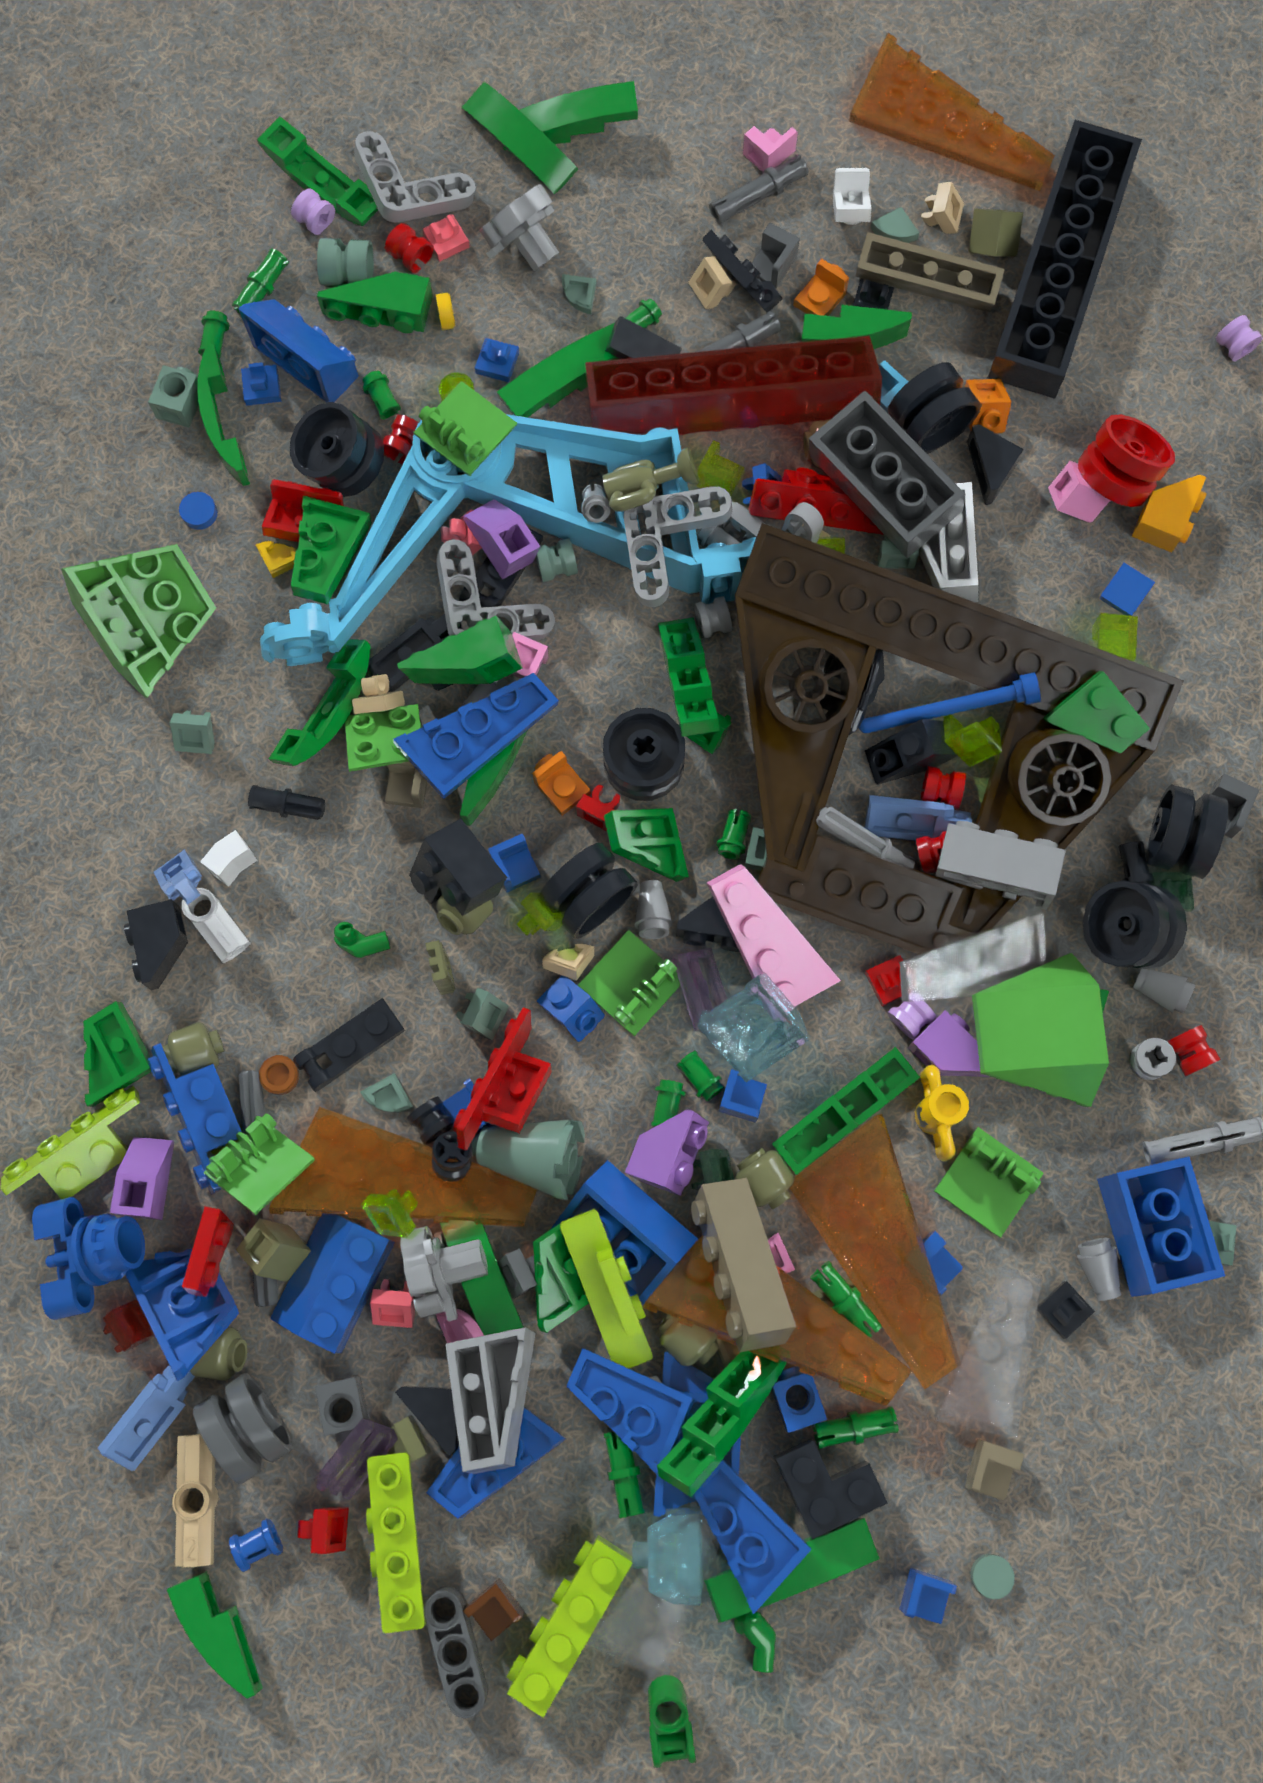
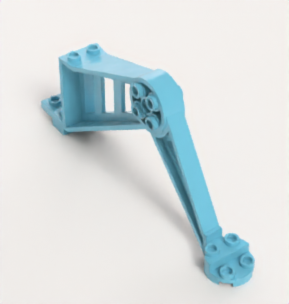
M508 415L517 422V426L471 476H468L466 473L458 475V473L463 471L414 435L413 445L337 597L329 601L330 613L322 612L320 604L306 603L301 605L299 609L289 610L291 624L285 625L281 622L266 624L264 626V634L260 638L263 659L269 663L273 662L274 658L287 659V666L321 662L323 661L322 654L326 652L334 654L339 652L465 498L483 505L495 499L519 514L526 524L563 540L570 538L572 544L631 569L624 511H614L617 527L604 522L592 523L587 521L583 514L577 510L569 458L607 466L608 473L613 472L618 467L647 459L655 464L656 470L677 463V456L681 452L678 429L655 428L645 435H636ZM422 420L418 423L416 429L422 424ZM516 447L546 453L554 502L505 483L514 468ZM427 451L428 456L425 461V452ZM682 477L661 484L663 495L689 491L687 482ZM413 491L431 501L432 503L374 572ZM675 505L670 508L668 516L673 520H682L688 515L689 510L686 506ZM696 529L670 534L672 549L663 546L669 586L688 594L699 592L701 602L705 604L713 603L715 598L721 596L725 598L726 602L735 601V593L756 537L746 539L739 544L726 545L724 543H714L708 545L705 549H699ZM645 545L638 549L636 557L641 561H650L656 556L657 550L653 546ZM653 572L646 573V576L654 579Z

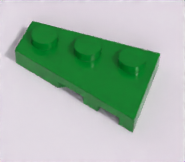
M303 495L302 521L299 523L298 532L300 538L298 550L295 552L291 588L294 596L328 605L371 526L372 520L368 512Z

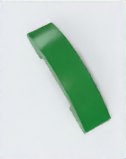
M483 82L461 107L484 130H487L522 162L553 194H556L578 170L577 166L535 124L486 82Z
M279 116L257 139L261 148L292 180L305 190H314L319 194L321 201L327 200L335 207V212L346 220L363 227L378 211L369 188L359 178L355 182L328 162L307 145L306 136Z
M214 344L206 346L199 366L197 392L200 414L207 434L223 465L241 485H250L243 452L236 437L227 440L224 437L215 394L227 392L228 388L220 357Z
M349 639L339 652H335L326 667L335 676L333 682L302 730L287 728L269 757L271 762L296 766L314 756L336 735L353 709L352 699L358 698L362 689L361 680L366 677L371 644L366 640Z
M470 1201L437 1215L448 1247L480 1239L488 1264V1275L461 1283L477 1324L484 1336L524 1328L475 1201Z

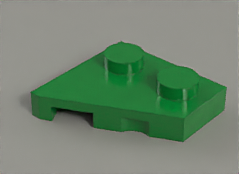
M1098 671L1043 718L1049 724L1081 735L1117 753H1122L1150 729L1104 671Z
M673 808L613 810L604 815L613 853L675 882L689 877Z
M115 1001L83 1021L84 1041L87 1045L84 1054V1070L89 1071V1094H85V1103L87 1107H94L105 1101L115 1091L125 1089L149 1074L151 1069L147 1059L150 1058V1055L122 1002Z
M560 1224L533 1241L535 1281L537 1283L535 1286L537 1326L541 1332L545 1333L589 1304L562 1234Z

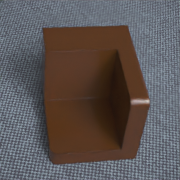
M500 1578L472 1600L463 1610L467 1618L473 1616L490 1641H493L511 1624H516L525 1613Z

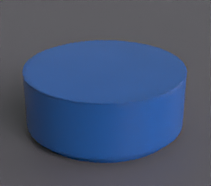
M193 492L186 495L179 506V513L184 523L195 530L210 527L217 518L218 511L213 499L203 492Z

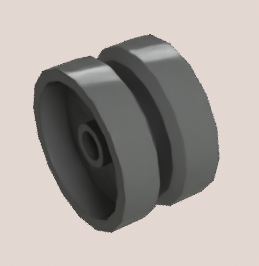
M243 1373L226 1385L225 1399L215 1394L194 1406V1418L203 1440L221 1468L239 1485L261 1472V1457L273 1463L293 1450L291 1437L277 1410L262 1387L248 1373Z

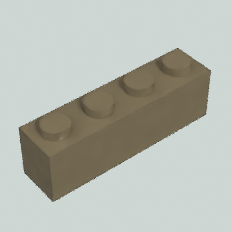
M867 232L855 277L990 312L995 305L1005 269Z
M741 1178L702 1184L695 1201L691 1204V1213L694 1223L700 1225L704 1237L702 1242L704 1257L707 1262L712 1263L714 1269L715 1293L719 1300L723 1299L727 1311L726 1328L729 1336L735 1338L739 1352L786 1344L796 1328V1324L748 1179Z

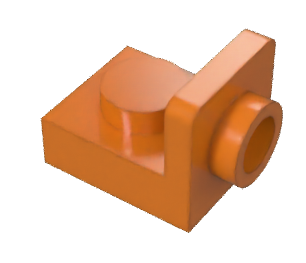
M821 259L816 265L815 275L794 299L793 306L806 314L829 316L846 295L849 282L848 275L838 265L830 264Z
M966 380L965 387H969L982 404L980 413L969 426L970 431L972 426L980 424L994 433H1004L1012 402L1002 380Z
M559 751L554 756L552 754L546 755L534 767L535 771L532 775L535 785L561 816L576 806L583 794H591L589 787L567 763V757L562 751Z

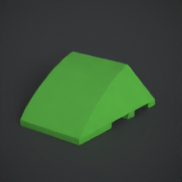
M177 544L61 568L71 602L112 666L145 698L149 697L154 690L155 684L166 671H169L174 664L173 661L187 643L192 641L216 610V606Z
M1073 953L1061 956L1056 960L972 995L981 1074L1021 1087L1028 1086L1046 1092V1095L1052 1097L1066 1098L1075 1101L1077 1105L1091 1107L1108 1067L1109 1060L1099 984Z

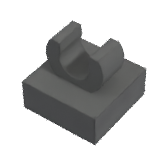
M519 1248L506 1254L498 1261L505 1282L514 1299L529 1292L537 1285L533 1277L535 1275L534 1255L525 1259Z

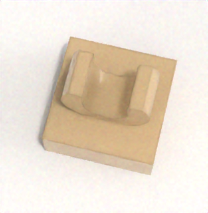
M952 182L939 183L936 195H930L925 198L928 208L933 210L922 213L921 217L929 226L939 224L943 233H957L964 202Z
M715 256L704 257L688 282L705 309L716 307L723 296H728L736 286V282L731 281L727 276L726 267L721 266Z
M387 674L363 678L361 685L365 696L352 699L354 714L387 711L405 705L403 691L388 692L389 679Z

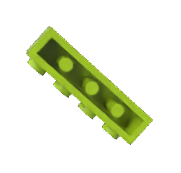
M600 1535L597 1536L593 1544L587 1540L585 1541L573 1562L579 1566V1569L571 1582L565 1578L562 1580L551 1599L552 1602L557 1604L549 1620L541 1616L529 1637V1640L535 1643L526 1658L520 1654L518 1655L506 1676L507 1679L512 1681L507 1694L542 1718H544L633 1564V1557Z

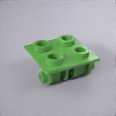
M461 381L437 408L425 406L421 410L419 418L422 420V424L413 433L468 476H471L517 426V422Z
M418 704L396 707L387 711L349 715L345 721L349 772L409 762L394 745L393 739L404 733L407 735L422 728Z
M628 930L578 986L635 1037L686 979L676 972L677 967L671 961L660 958Z
M267 1113L262 1117L256 1116L254 1118V1122L245 1129L246 1135L242 1132L237 1133V1143L233 1140L228 1141V1147L226 1146L215 1157L209 1158L210 1164L205 1167L206 1170L203 1172L204 1175L254 1215L258 1214L315 1161L313 1156L274 1128L277 1124Z
M977 1127L934 1192L1001 1238L1030 1193L1033 1194L1041 1183L1040 1178L1044 1173Z

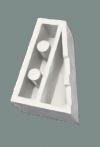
M972 482L956 483L966 494L963 511L919 548V555L933 587L964 599L978 602V571Z

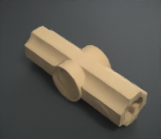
M201 1434L178 1436L177 1490L172 1499L173 1510L176 1513L175 1567H199L214 1564L215 1507L218 1502V1491L215 1487V1458ZM192 1488L200 1490L204 1496V1504L199 1511L192 1509L188 1504L187 1498Z

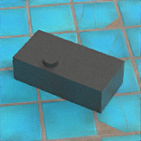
M866 391L861 393L809 438L810 457L906 558L911 556L963 511L966 494Z

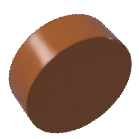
M275 1055L265 1060L261 1065L259 1081L268 1092L274 1095H284L296 1087L299 1081V1069L290 1058L283 1055Z

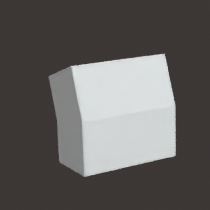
M235 830L215 843L200 863L213 876L229 887L241 871L258 860Z

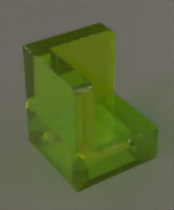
M713 440L698 467L699 483L697 487L700 489L721 487L732 496L745 472V467L720 456V443Z
M1100 613L1092 626V639L1098 640L1097 648L1134 661L1136 659L1138 616Z
M952 714L943 717L945 743L969 767L1002 752L1000 726L992 716L966 727Z

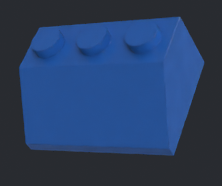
M273 299L243 304L238 309L253 347L326 403L335 402L359 377L355 366L356 359L353 354L344 346L338 348L331 343L326 333L319 327L313 326L312 328L306 324L302 316L293 307L287 306L285 308Z
M1190 1157L1123 1171L1097 1179L1131 1297L1155 1294L1225 1276Z
M608 1160L582 1185L551 1227L552 1229L564 1220L596 1209L616 1259L623 1256L632 1278V1280L625 1282L630 1296L638 1294L642 1306L698 1240L697 1237Z
M324 1209L306 1244L311 1252L289 1279L270 1319L297 1336L334 1354L342 1353L395 1242Z

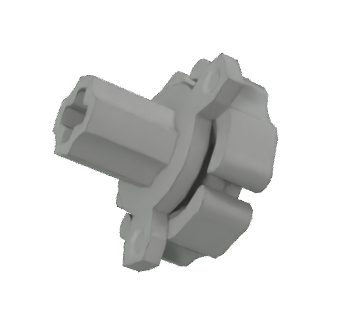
M541 184L536 185L521 197L512 201L491 219V223L489 221L479 230L492 248L486 253L489 259L495 257L514 242L532 270L535 271L559 253L540 225L541 221L555 211L550 205L553 201Z
M428 1226L401 1233L404 1272L410 1296L417 1298L413 1300L416 1312L420 1318L445 1312L448 1322L456 1320L458 1315L453 1299L452 1284L488 1275V1264L481 1240L477 1239L446 1247L443 1233H434L433 1237Z

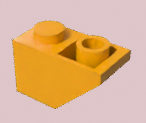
M1199 474L1153 491L1142 509L1131 537L1171 553L1179 542L1185 544L1194 526V523L1189 522L1192 512H1199L1207 494L1201 491L1206 477Z

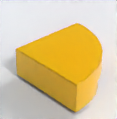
M274 541L256 544L272 578L293 569L296 552L294 547L274 543Z

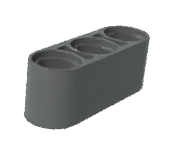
M443 1586L435 1590L426 1601L424 1617L447 1705L456 1717L463 1719L472 1718L484 1706L488 1695V1685L470 1618H467L463 1612L466 1607L465 1599L458 1589L451 1586ZM446 1597L452 1600L456 1608L455 1616L449 1619L438 1616L434 1606L436 1599ZM452 1640L462 1642L467 1649L466 1659L462 1661L451 1660L446 1653V1644ZM462 1684L473 1685L478 1691L479 1700L473 1704L463 1703L457 1696V1688Z

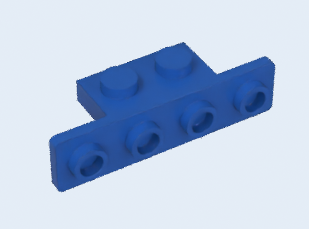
M159 1043L152 1047L151 1053L153 1057L147 1059L155 1080L162 1078L168 1093L162 1095L170 1116L178 1115L183 1129L177 1132L185 1152L193 1151L198 1166L193 1167V1172L201 1190L208 1187L210 1194H215L221 1190V1187L203 1173L206 1170L205 1167L210 1164L207 1153L227 1145V1142L230 1140H238L236 1134L242 1131L214 1064L175 1078L163 1047Z

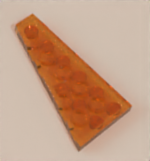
M888 32L850 112L849 122L1040 191L1055 155L1023 131L1015 132L1003 123L1004 117L996 111L992 114L979 105L980 100L940 70H931L920 61V55L912 49L909 52L896 44L897 38Z
M319 1107L299 1146L313 1156L315 1161L272 1200L269 1206V1213L284 1215V1212H305L306 1216L322 1217V1213L344 1214L349 1218L412 1221V1218L434 1219V1222L437 1223L461 1220L474 1221L476 1225L524 1227L538 1190L474 1162H471L470 1171L461 1180L453 1182L444 1181L433 1172L431 1164L433 1156L432 1147ZM449 1159V1160L446 1161V1162H458V1161H457L456 1159Z
M877 1114L796 1175L790 1190L855 1287L862 1293L861 1296L923 1388L927 1389L958 1368L961 1362L883 1114Z
M702 1235L646 1300L643 1308L657 1313L659 1310L679 1318L678 1322L691 1328L693 1325L716 1333L718 1339L737 1346L735 1338L729 1336L726 1328L727 1311L723 1299L719 1300L715 1293V1273L712 1263L707 1262L704 1257L702 1247L704 1237ZM776 1265L796 1328L786 1344L749 1351L775 1362L783 1360L800 1367L799 1371L812 1377L815 1374L837 1382L839 1388L887 1406L912 1370Z

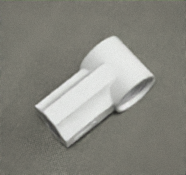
M196 888L201 896L188 905L183 899L182 911L191 920L220 960L226 963L242 953L251 943L223 908L220 901L209 890ZM202 900L211 901L210 911L206 915L195 916L194 908L198 902Z

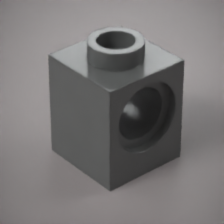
M361 1376L315 1386L324 1436L335 1434L337 1442L361 1436L360 1428L370 1425ZM340 1398L348 1399L353 1406L352 1417L347 1422L340 1421L334 1413V1406Z

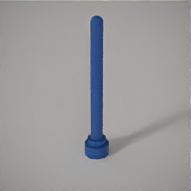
M1035 672L1019 676V680L1012 681L1013 685L865 718L858 728L862 733H871L915 723L921 719H933L1016 700L1017 703L1024 702L1025 705L1041 702V694Z

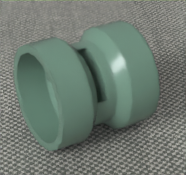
M570 538L560 540L555 546L551 547L545 544L540 545L536 561L542 582L554 580L555 576L559 574L566 576L578 574Z

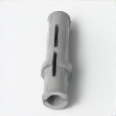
M1257 1116L1252 1119L1229 1124L1220 1121L1215 1122L1211 1128L1142 1142L1146 1162L1149 1166L1218 1150L1222 1153H1228L1233 1151V1147L1257 1141L1262 1142L1263 1120ZM1238 1133L1237 1135H1234V1136L1225 1137V1138H1221V1139H1216V1140L1210 1141V1140L1213 1139V1138H1217V1137H1221V1136H1228V1135H1231V1134ZM1198 1142L1194 1145L1170 1150V1148Z

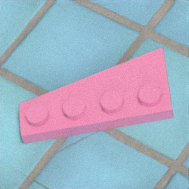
M740 864L707 882L761 997L774 1018L841 981L743 865Z

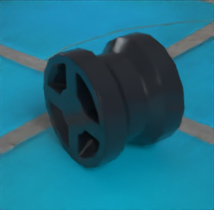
M438 1096L420 1105L407 1117L410 1125L416 1126L421 1132L420 1139L424 1145L432 1143L438 1136L448 1132L454 1126V1117L445 1113L443 1110L444 1103Z
M453 1131L438 1136L433 1144L431 1162L436 1176L450 1182L459 1181L464 1178L471 1167L472 1144L470 1143L467 1150L458 1148L457 1132ZM449 1159H456L458 1162H446V1161H448Z

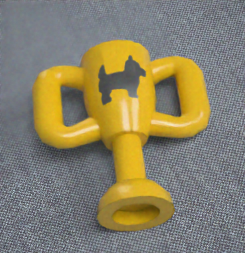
M928 1065L920 1074L925 1098L917 1105L915 1120L923 1132L933 1136L937 1158L941 1161H947L956 1153L951 1127L966 1117L969 1110V1100L966 1093L960 1087L953 1084L942 1085L939 1069L935 1065Z

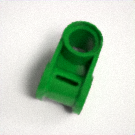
M672 1675L657 1677L648 1688L649 1732L654 1768H659L662 1762L688 1759L689 1763H696L692 1724L688 1717L686 1693L683 1683ZM666 1701H672L675 1703L673 1706L670 1707L660 1706L661 1703Z

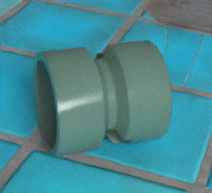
M321 238L319 240L317 272L322 286H341L344 281H347L349 284L373 277L374 253L370 240L351 239L347 245H344L343 241L337 238Z

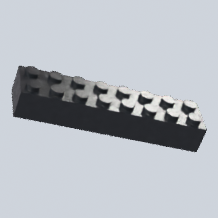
M1076 119L1074 120L988 375L989 379H1001L1005 384L1056 398L1070 363L1142 139Z

